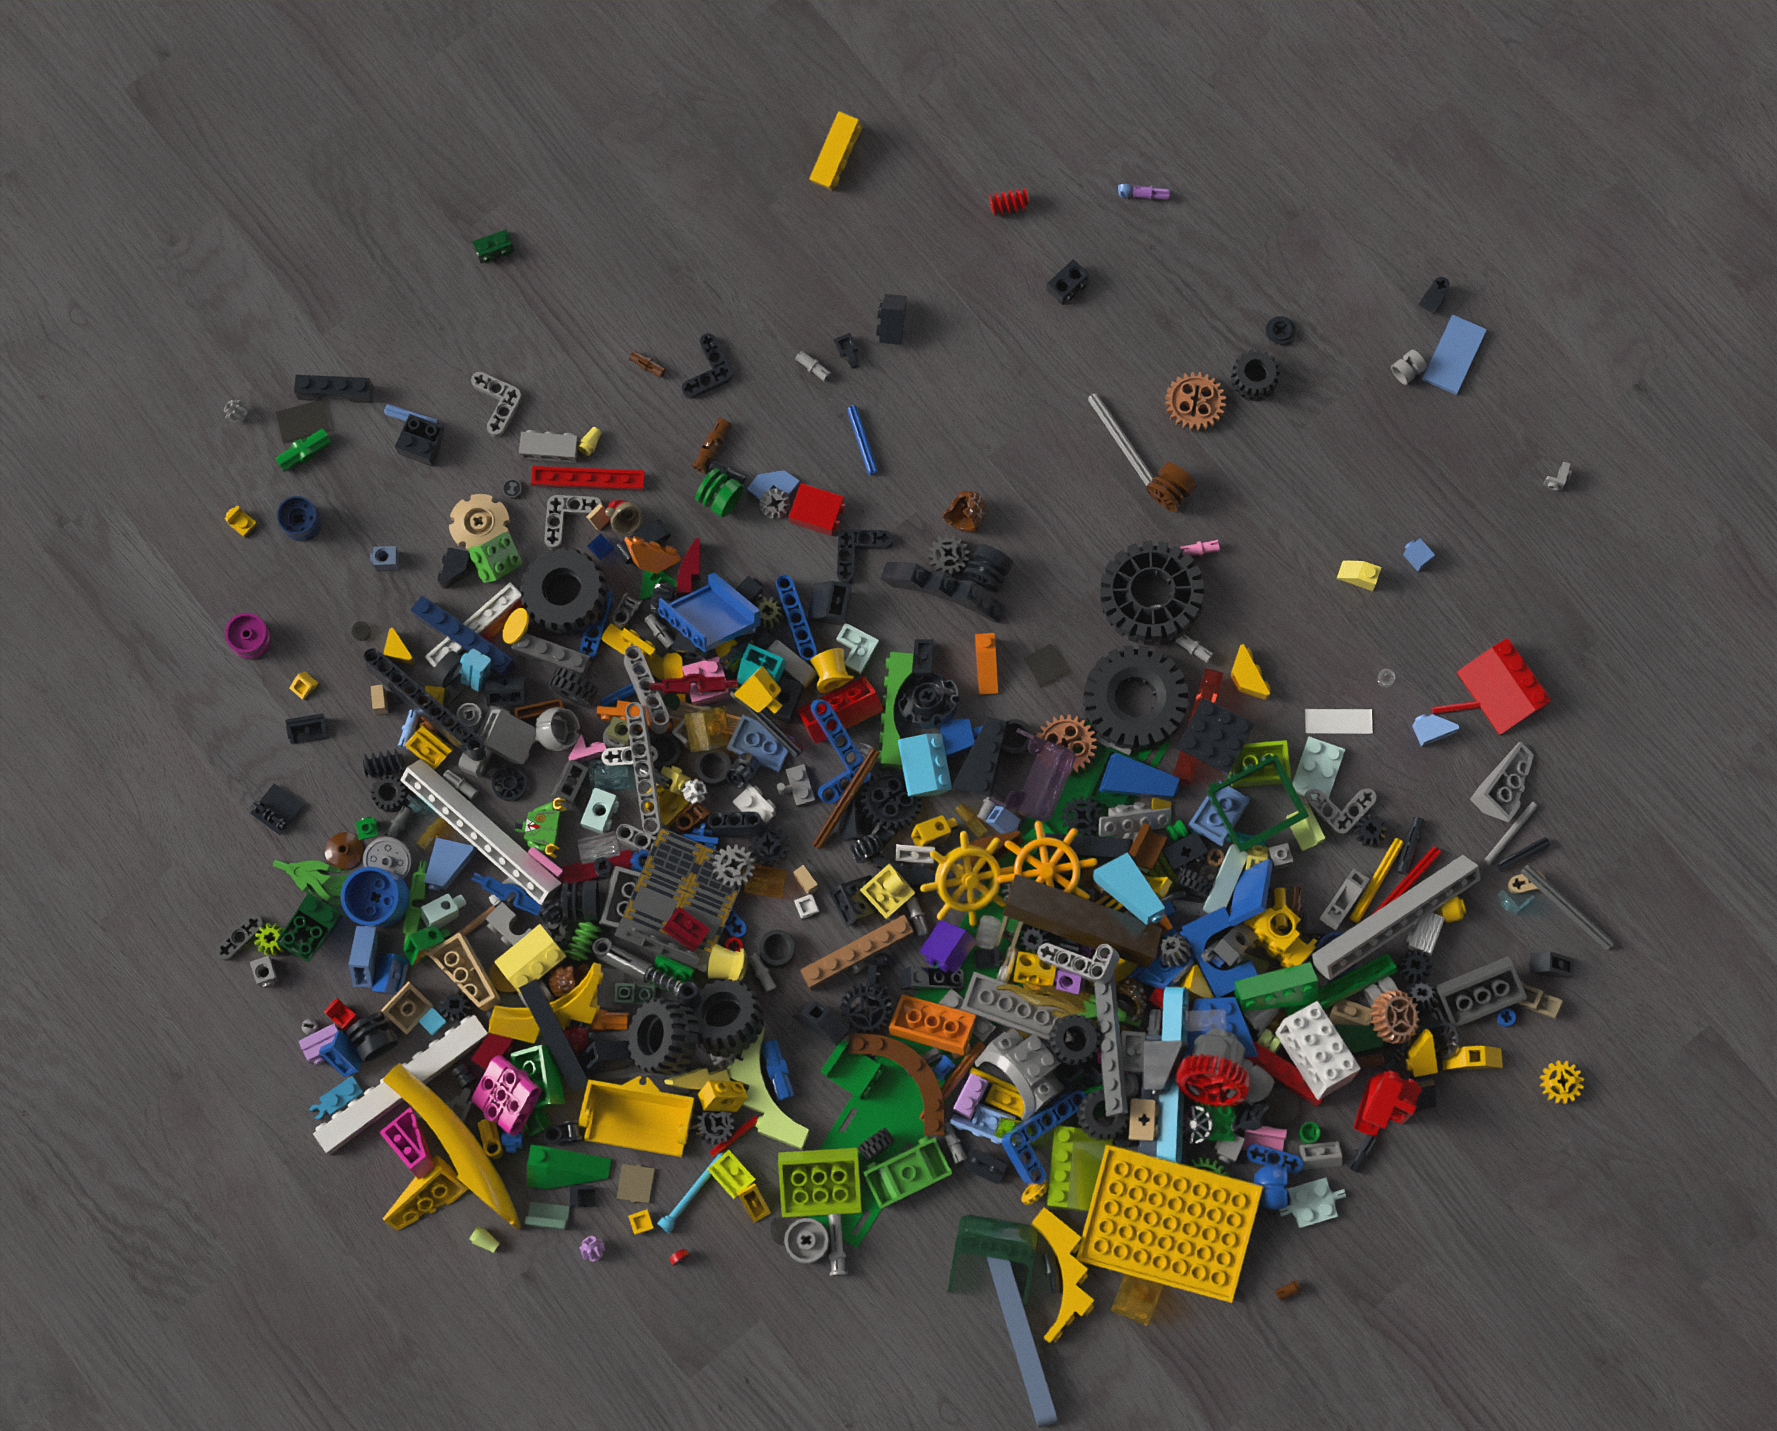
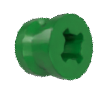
M1181 820L1176 821L1173 826L1169 825L1166 827V831L1173 843L1189 836Z

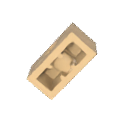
M1130 1100L1129 1140L1153 1141L1154 1137H1157L1158 1125H1154V1118L1158 1117L1159 1105H1155V1100ZM1143 1115H1146V1119H1149L1145 1126H1142V1122L1138 1120Z

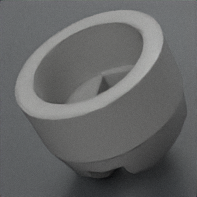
M306 1019L302 1023L301 1028L305 1034L312 1035L317 1032L318 1024L313 1019ZM305 1024L314 1025V1028L305 1027Z

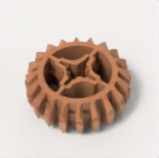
M1399 990L1386 991L1381 993L1379 998L1374 1000L1375 1004L1370 1006L1373 1009V1012L1370 1013L1373 1016V1020L1370 1023L1375 1025L1373 1030L1378 1031L1377 1036L1382 1037V1041L1400 1044L1410 1040L1411 1036L1416 1034L1415 1030L1419 1028L1416 1024L1420 1020L1417 1018L1419 1011L1415 1010L1417 1004L1412 1003L1413 998L1407 997V993H1401Z

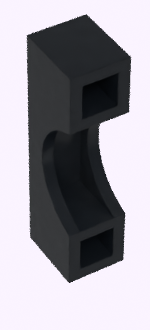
M296 374L294 393L298 400L317 401L321 397L334 396L348 399L354 403H372L374 386L370 378Z

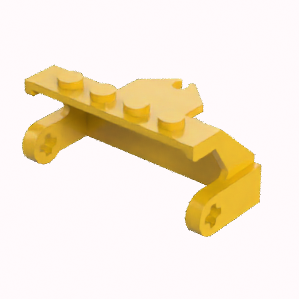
M641 1076L623 1085L588 1080L579 1119V1126L587 1127L585 1141L682 1157L694 1110V1098L660 1092L649 1077L646 1078L647 1083L645 1085H640L639 1083Z

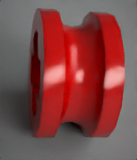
M732 937L726 941V949L732 950L731 947L729 948V945L737 942V946L740 945L739 949L736 948L735 951L741 952L740 948H743V944L739 938Z

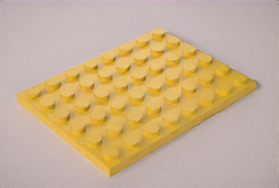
M1106 1143L1076 1260L1232 1303L1263 1186Z

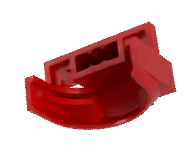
M1385 1071L1370 1077L1360 1102L1353 1129L1376 1138L1379 1128L1385 1129L1389 1119L1402 1125L1413 1115L1422 1087L1418 1086L1419 1083L1412 1079H1407L1406 1081L1399 1078L1400 1075L1393 1071Z

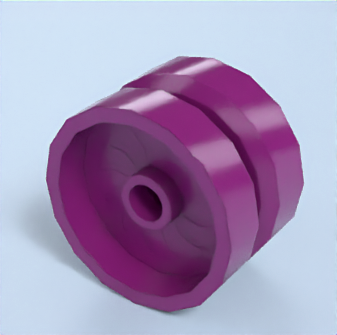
M249 612L240 613L232 617L227 623L225 639L237 656L246 660H252L263 656L269 650L271 633L264 621L257 615Z

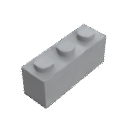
M527 430L526 432H521L519 455L521 459L577 463L579 440L572 433L559 435L549 431L538 433L534 430Z

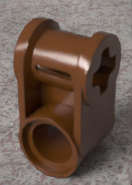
M701 802L691 803L676 819L678 831L681 834L691 833L693 828H697L712 815V811H708ZM683 820H688L690 822V825L688 827H682L680 826V823Z

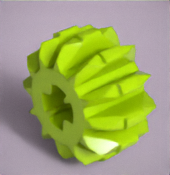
M267 923L266 929L263 927L259 928L262 933L255 934L259 938L255 941V944L259 946L258 950L260 952L264 951L266 956H269L270 953L273 956H277V950L282 953L284 950L281 945L276 943V940L284 928H279L277 923L273 926ZM269 938H275V941H268Z

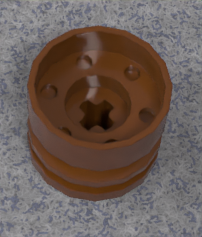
M1166 462L1158 471L1159 477H1153L1152 482L1146 486V490L1151 498L1163 508L1171 512H1177L1180 505H1183L1185 501L1183 497H1189L1197 485L1194 479L1181 467L1174 463Z

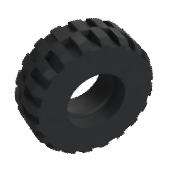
M560 548L559 551H554V549L547 551L548 554L537 557V561L528 566V573L523 575L522 582L524 585L520 587V593L523 596L521 599L522 604L533 622L548 633L553 631L559 636L568 633L570 636L575 635L580 630L583 632L588 629V625H594L598 621L597 617L603 615L605 611L604 604L608 603L609 598L607 595L609 589L606 578L597 562L593 561L586 553L581 554L577 549L568 551L567 548ZM572 578L581 583L580 593L571 603L560 606L549 602V592L558 581Z

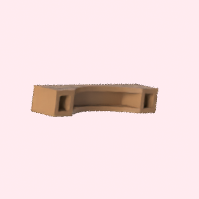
M902 915L800 970L811 991L856 963L913 937V930L905 915Z

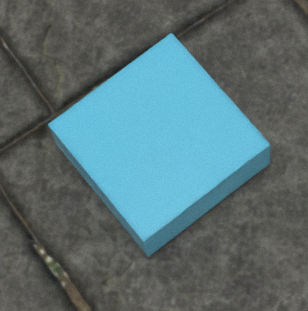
M433 1007L418 1021L432 1036L447 1023Z

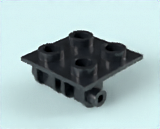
M273 783L262 799L252 804L254 809L250 814L278 835H281L304 805Z
M1411 1040L1400 1044L1387 1042V1044H1383L1382 1050L1362 1054V1056L1382 1053L1384 1064L1377 1067L1384 1072L1393 1071L1397 1073L1408 1058L1407 1051L1413 1044Z

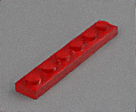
M532 466L531 486L644 491L645 470Z

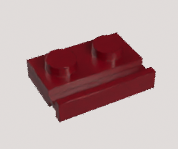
M681 907L676 909L662 928L664 932L692 952H695L710 931L707 926Z

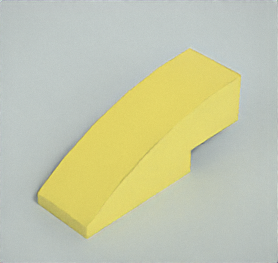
M698 1068L664 1081L665 1084L678 1088L702 1089L709 1080L730 1081L727 1069H718L708 1073L707 1068Z

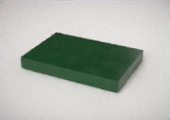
M1108 747L1086 797V800L1090 797L1091 802L1096 801L1098 805L1107 809L1117 805H1126L1130 796L1099 791L1111 755L1118 753L1144 764V761L1112 747Z

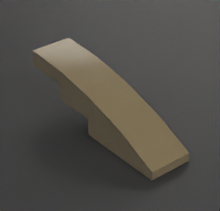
M1520 981L1527 999L1515 1004L1556 1020L1564 1003L1563 1000L1544 994L1542 990L1525 985L1524 982Z

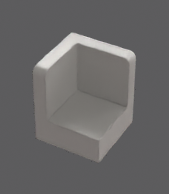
M685 719L671 732L688 751L701 737Z

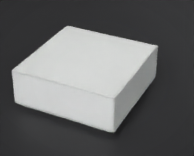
M813 894L794 900L801 920L819 913Z

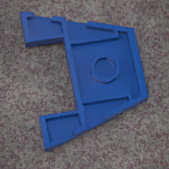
M1173 926L1161 937H1163L1166 940L1168 938V935L1173 937L1175 934L1178 935V933ZM1156 954V958L1152 961L1149 968L1143 966L1139 968L1136 966L1135 970L1126 978H1138L1146 985L1165 990L1166 987H1172L1195 962L1190 956L1186 958L1187 963L1182 962L1180 967L1175 965L1171 968L1169 965L1165 966Z
M1236 997L1195 999L1187 1028L1188 1049L1186 1051V1058L1192 1055L1196 1038L1215 1029L1225 1030L1238 1036V1040L1245 1048L1244 1057L1258 1056Z

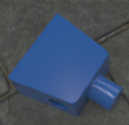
M951 719L946 724L938 723L940 734H942L946 759L971 751L975 743L974 739H977L983 726L971 728L970 719Z

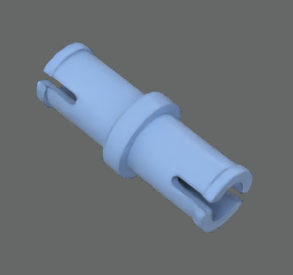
M409 710L406 723L402 726L403 732L398 743V747L405 749L406 742L417 731L416 727L420 715L416 711L413 713V710Z

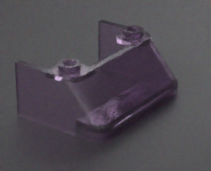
M1018 728L1016 732L1030 738L1028 751L1036 756L1022 791H1010L1005 801L989 797V801L1013 812L1046 822L1054 813L1075 762V753L1064 746Z

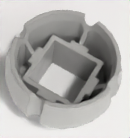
M560 707L546 710L537 718L535 741L554 751L566 750L578 741L580 735L576 732L580 729L576 715L571 710Z
M1243 1058L1244 1070L1250 1076V1088L1244 1101L1252 1106L1254 1103L1264 1100L1270 1094L1275 1081L1258 1065L1253 1066L1252 1061Z

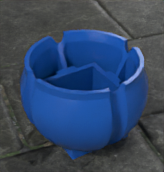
M1278 1164L1264 1166L1254 1174V1183L1263 1186L1259 1204L1271 1210L1287 1208V1189L1284 1188L1287 1185V1167Z

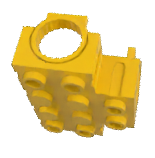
M1286 906L1277 911H1274L1272 908L1268 910L1265 908L1264 912L1243 921L1258 936L1254 944L1258 947L1262 946L1267 950L1265 953L1274 960L1276 958L1281 963L1282 969L1304 964L1316 949L1315 944L1317 940L1313 939L1306 945L1298 938L1300 934L1296 930V925L1301 919ZM1281 914L1289 917L1293 925L1292 931L1285 936L1278 928H1275L1270 922L1274 916Z

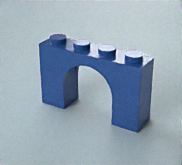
M1225 906L1182 926L1183 931L1180 932L1181 936L1185 937L1187 942H1189L1191 946L1190 954L1193 960H1198L1199 968L1203 976L1207 978L1209 982L1208 987L1216 998L1235 990L1234 981L1258 975L1251 959L1230 969H1219L1211 965L1209 961L1204 962V959L1201 957V954L1205 951V944L1208 938L1214 933L1231 926L1229 923L1230 916Z

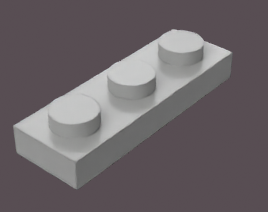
M951 989L939 1002V1005L961 1010L964 999ZM976 1015L972 1034L983 1043L996 1027L987 1019Z

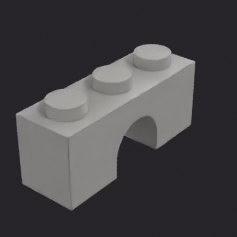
M503 902L486 918L489 923L487 927L495 934L498 931L503 936L501 940L508 947L510 945L514 946L532 931L529 928L522 935L513 934L511 928L518 917Z

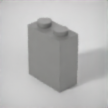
M492 709L480 738L484 742L485 749L514 764H524L529 757L530 747L535 742L536 728L501 709Z

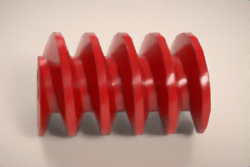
M1023 188L1022 194L1019 189H1016L1015 195L1012 190L1008 191V196L1004 191L1001 192L1000 197L998 193H994L993 199L989 194L990 207L994 216H997V211L1004 215L1005 209H1007L1009 214H1011L1012 208L1015 209L1016 213H1018L1019 207L1026 211V206L1029 205L1026 188Z

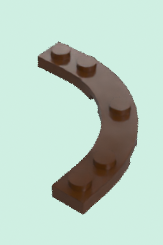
M849 1034V1054L884 1056L897 1062L910 1073L917 1083L923 1098L924 1135L945 1136L944 1096L937 1076L926 1060L908 1045L890 1037L873 1034Z

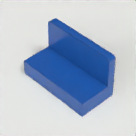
M381 954L372 991L395 996L403 988L409 959L396 954Z
M341 1030L336 1032L333 1042L321 1046L319 1053L343 1077L358 1072L362 1063V1059L357 1052L358 1047Z

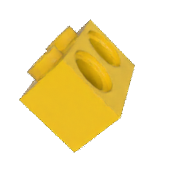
M1019 951L1013 982L1052 989L1056 967L1047 964L1036 954Z

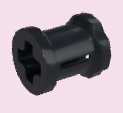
M605 857L595 860L594 868L597 875L601 878L609 877L613 871L610 861ZM606 864L607 869H602L601 871L599 866H604Z

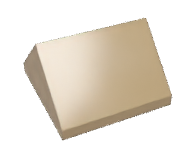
M407 982L381 1011L407 1035L434 1005L411 983Z

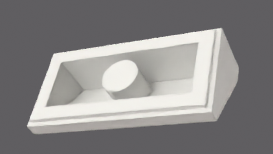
M896 844V861L934 864V859L930 856V852L935 850V847Z

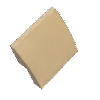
M1343 999L1333 1005L1329 1020L1332 1024L1369 1026L1372 1018L1370 1013L1373 1012V1009Z

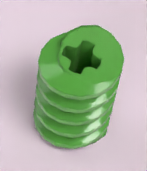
M584 921L585 923L578 924L582 930H575L578 937L573 936L571 938L575 943L568 944L571 951H564L568 958L582 964L581 960L589 959L585 953H592L588 948L594 944L592 939H599L595 933L603 932L599 927Z

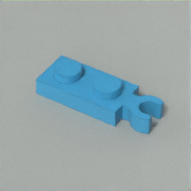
M351 1076L319 1099L322 1103L320 1105H312L309 1110L313 1112L319 1109L320 1113L315 1119L321 1120L325 1112L328 1111L330 1115L334 1114L364 1092L354 1077Z

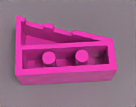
M411 1107L379 1132L418 1180L434 1168L420 1119Z

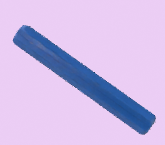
M856 405L847 408L868 475L876 474L878 469Z

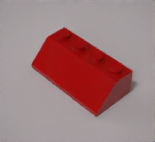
M865 676L819 698L831 705L845 729L858 725L863 720L874 717L883 711L876 691ZM811 702L797 709V713L809 736L817 744L826 741L827 736L811 711ZM819 704L817 712L823 713L825 705ZM830 720L827 723V729L834 728L835 722Z

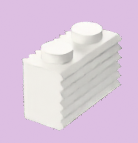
M1430 913L1415 923L1414 931H1410L1406 942L1409 943L1407 948L1411 950L1416 949L1419 953L1423 951L1424 955L1430 957L1445 918Z

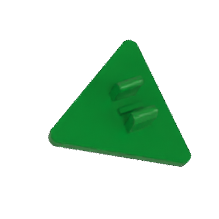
M644 570L639 598L640 600L651 598L653 589L659 582L669 583L676 588L677 581L664 571L653 573Z

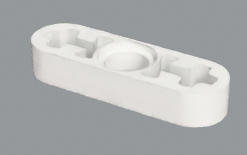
M637 746L638 754V749H641L640 753H645V746ZM651 746V751L654 752V756H652L654 762L658 758V750ZM631 747L608 748L602 753V761L610 766L633 764V761L625 759V753L631 750ZM622 750L621 759L623 762H619L620 758H614L611 763L609 759H606V755H609L610 751H612L613 755H620L618 751Z

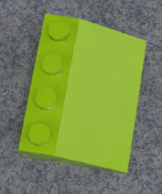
M1054 1127L1047 1208L1089 1212L1106 1143L1112 1145L1113 1139L1099 1141L1094 1137L1090 1138L1089 1134L1084 1133L1080 1128Z
M857 1148L778 1153L782 1217L861 1213Z

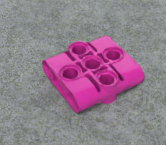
M497 1055L492 1059L472 1096V1102L484 1112L487 1120L495 1121L508 1134L515 1136L522 1130L541 1094V1088L528 1078L526 1071L518 1070L502 1055Z

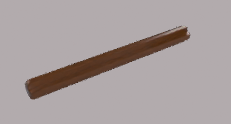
M872 748L815 838L812 844L814 847L821 849L880 756V752L877 749Z

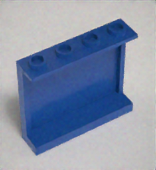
M716 573L708 575V585L669 604L662 598L659 599L658 612L660 616L670 622L684 637L690 639L696 647H699L704 652L760 626V610Z

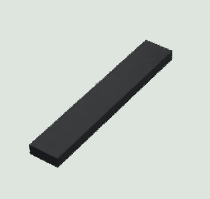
M536 978L520 986L519 990L572 1093L587 1087L589 1078L538 979Z

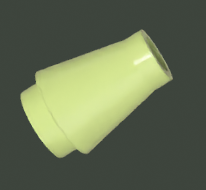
M477 1226L469 1238L473 1241L472 1244L487 1249L492 1253L500 1244L484 1227L481 1228Z

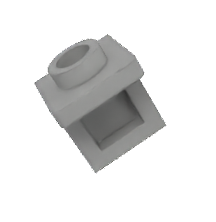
M1563 462L1557 478L1547 476L1544 485L1548 486L1551 490H1562L1565 482H1569L1572 471L1569 470L1570 463Z

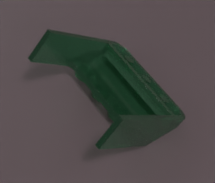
M964 1215L958 1225L947 1293L951 1294L957 1257L961 1253L1012 1261L1028 1266L1023 1306L1027 1307L1038 1238L1036 1228L1028 1224L975 1215Z

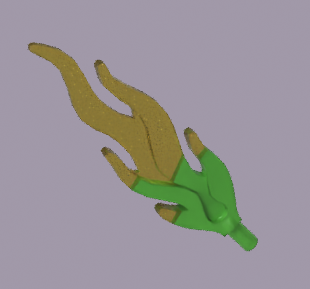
M1026 981L1025 987L1029 990L1052 996L1037 995L1012 984L999 985L996 988L997 990L1014 992L1032 1005L1058 1008L1053 1009L1052 1015L1061 1019L1072 1014L1084 1015L1086 1019L1090 1018L1092 1024H1096L1098 1027L1096 996L1081 991L1077 996L1074 993L1058 990L1056 986L1035 985ZM1118 1008L1119 1025L1126 1023L1140 1026L1141 1019H1139L1138 1023L1132 1022L1131 1016H1127L1126 1012Z

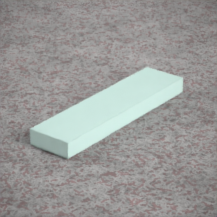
M1233 844L1229 847L1202 909L1203 911L1210 913L1223 906L1226 908L1246 862L1247 852L1238 853Z

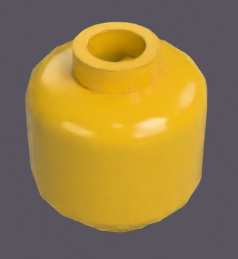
M1458 896L1436 909L1437 914L1444 917L1446 923L1462 920L1464 914H1466L1464 901Z

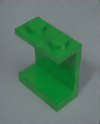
M844 1039L837 1045L820 1071L823 1076L860 1100L863 1096H868L872 1090L870 1085L874 1080L877 1081L883 1073L881 1063L874 1062L864 1054H849V1042Z

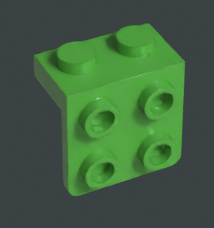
M503 532L483 544L468 548L470 557L483 583L496 581L522 566V560L509 532Z

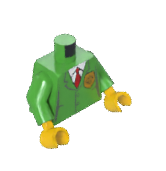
M556 798L553 802L535 808L533 812H528L527 821L516 820L515 831L525 833L524 839L528 847H535L543 855H549L553 858L557 857L553 852L556 849L559 850L557 841L562 817L560 811L557 810H566V807L561 806V803L566 801L565 799Z

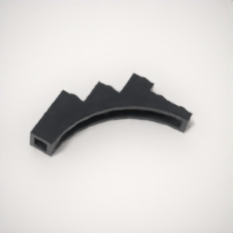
M886 562L880 578L895 588L915 590L954 602L982 615L993 623H999L1005 605L985 593V589L974 581L956 580L946 572L928 571L917 563Z

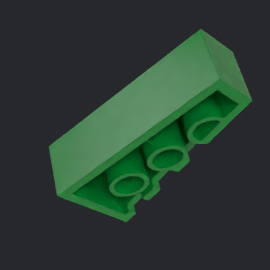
M1311 962L1234 981L1235 995L1242 1011L1307 1005L1318 1001V979Z

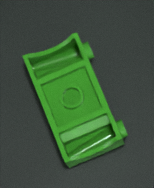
M927 1135L919 1139V1144L883 1163L876 1164V1162H872L864 1166L866 1170L863 1171V1174L880 1209L952 1174L935 1137L930 1138Z

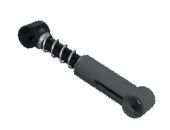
M600 938L594 942L593 951L601 964H609L644 983L653 982L655 986L659 985L661 989H667L669 993H674L678 999L682 1000L690 1008L698 1007L701 1004L702 996L694 982H677L673 980V977H667L666 973L661 974L659 970L655 971L654 965L613 945L607 938Z

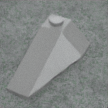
M1518 742L1478 787L1470 800L1483 813L1509 822L1519 809L1521 803L1519 799L1521 793L1524 792L1525 777L1529 774L1534 755L1522 742Z

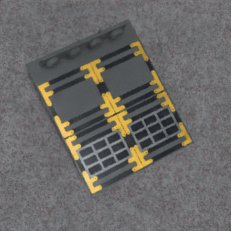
M660 828L615 932V936L705 973L709 965L712 949L719 941L741 886L738 887L734 883L733 887L730 888V883L727 882L723 885V879L717 880L718 873L713 874V870L717 867L712 866V864L717 861L715 859L716 854L721 856L719 851ZM727 856L723 858L721 865L727 863ZM732 862L730 867H733L734 870L737 869L738 865H734ZM747 867L741 869V876L745 874ZM678 907H681L710 929L695 952L690 951L662 930Z

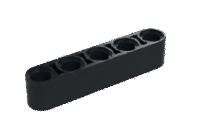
M1044 833L1045 837L1056 838L1061 841L1067 836V834ZM1076 835L1069 846L1074 850L1077 857L1116 859L1129 853L1134 840ZM1046 845L1048 855H1054L1058 848Z

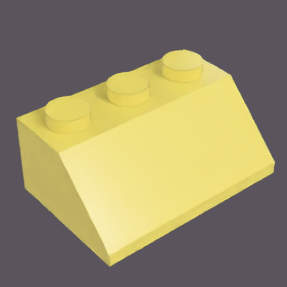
M539 924L494 962L521 994L520 986L542 977L566 955L541 924Z

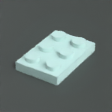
M1308 737L1292 783L1297 794L1305 796L1308 790L1319 789L1329 798L1345 749ZM1311 794L1312 799L1317 800V794Z

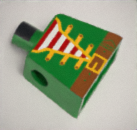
M436 925L410 934L403 951L412 966L429 958L430 956L427 952L451 938V934L447 928L439 931Z

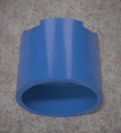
M363 867L354 871L345 880L341 890L342 907L348 917L356 923L372 927L384 928L399 922L404 917L410 900L409 888L404 879L392 871L378 867ZM377 894L381 895L379 901H375Z

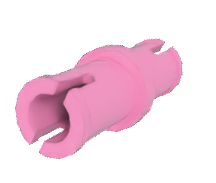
M1218 539L1203 543L1198 541L1197 544L1180 546L1184 556L1189 554L1190 556L1199 555L1200 557L1206 553L1220 552Z

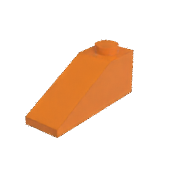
M995 633L975 634L979 695L998 694Z

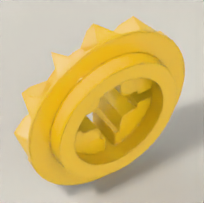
M1045 1180L1041 1184L1030 1185L1024 1191L1021 1201L1025 1205L1038 1201L1047 1192L1049 1187L1047 1181Z

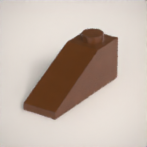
M1013 831L976 839L970 842L969 845L986 849L991 841L998 837L1000 844L992 853V856L998 861L1011 852V850L1005 847L1007 840H1010L1017 846L1021 845L1024 840L1019 831ZM970 856L971 868L980 857ZM987 861L978 873L989 867Z

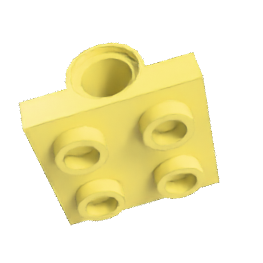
M890 863L860 889L885 918H888L916 893Z

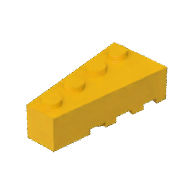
M838 111L809 178L812 183L831 191L833 187L838 185L839 175L844 170L847 159L863 128L859 119Z

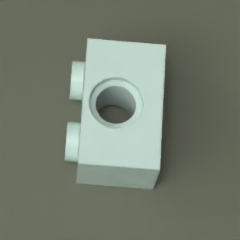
M594 788L581 820L582 827L602 835L605 834L606 830L609 831L612 824L611 816L617 812L619 807L617 796ZM600 808L606 809V813L602 816L596 815L597 810Z

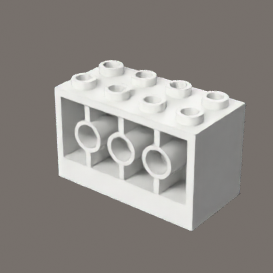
M1318 1001L1285 1018L1275 1033L1317 1100L1350 1083L1361 1069Z

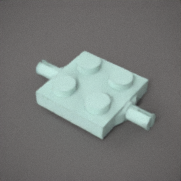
M1319 1179L1287 1189L1290 1205L1287 1208L1279 1209V1212H1281V1216L1292 1213L1296 1217L1299 1228L1338 1217L1335 1200L1346 1197V1194L1338 1196V1194L1345 1193L1344 1189L1332 1193L1327 1179Z

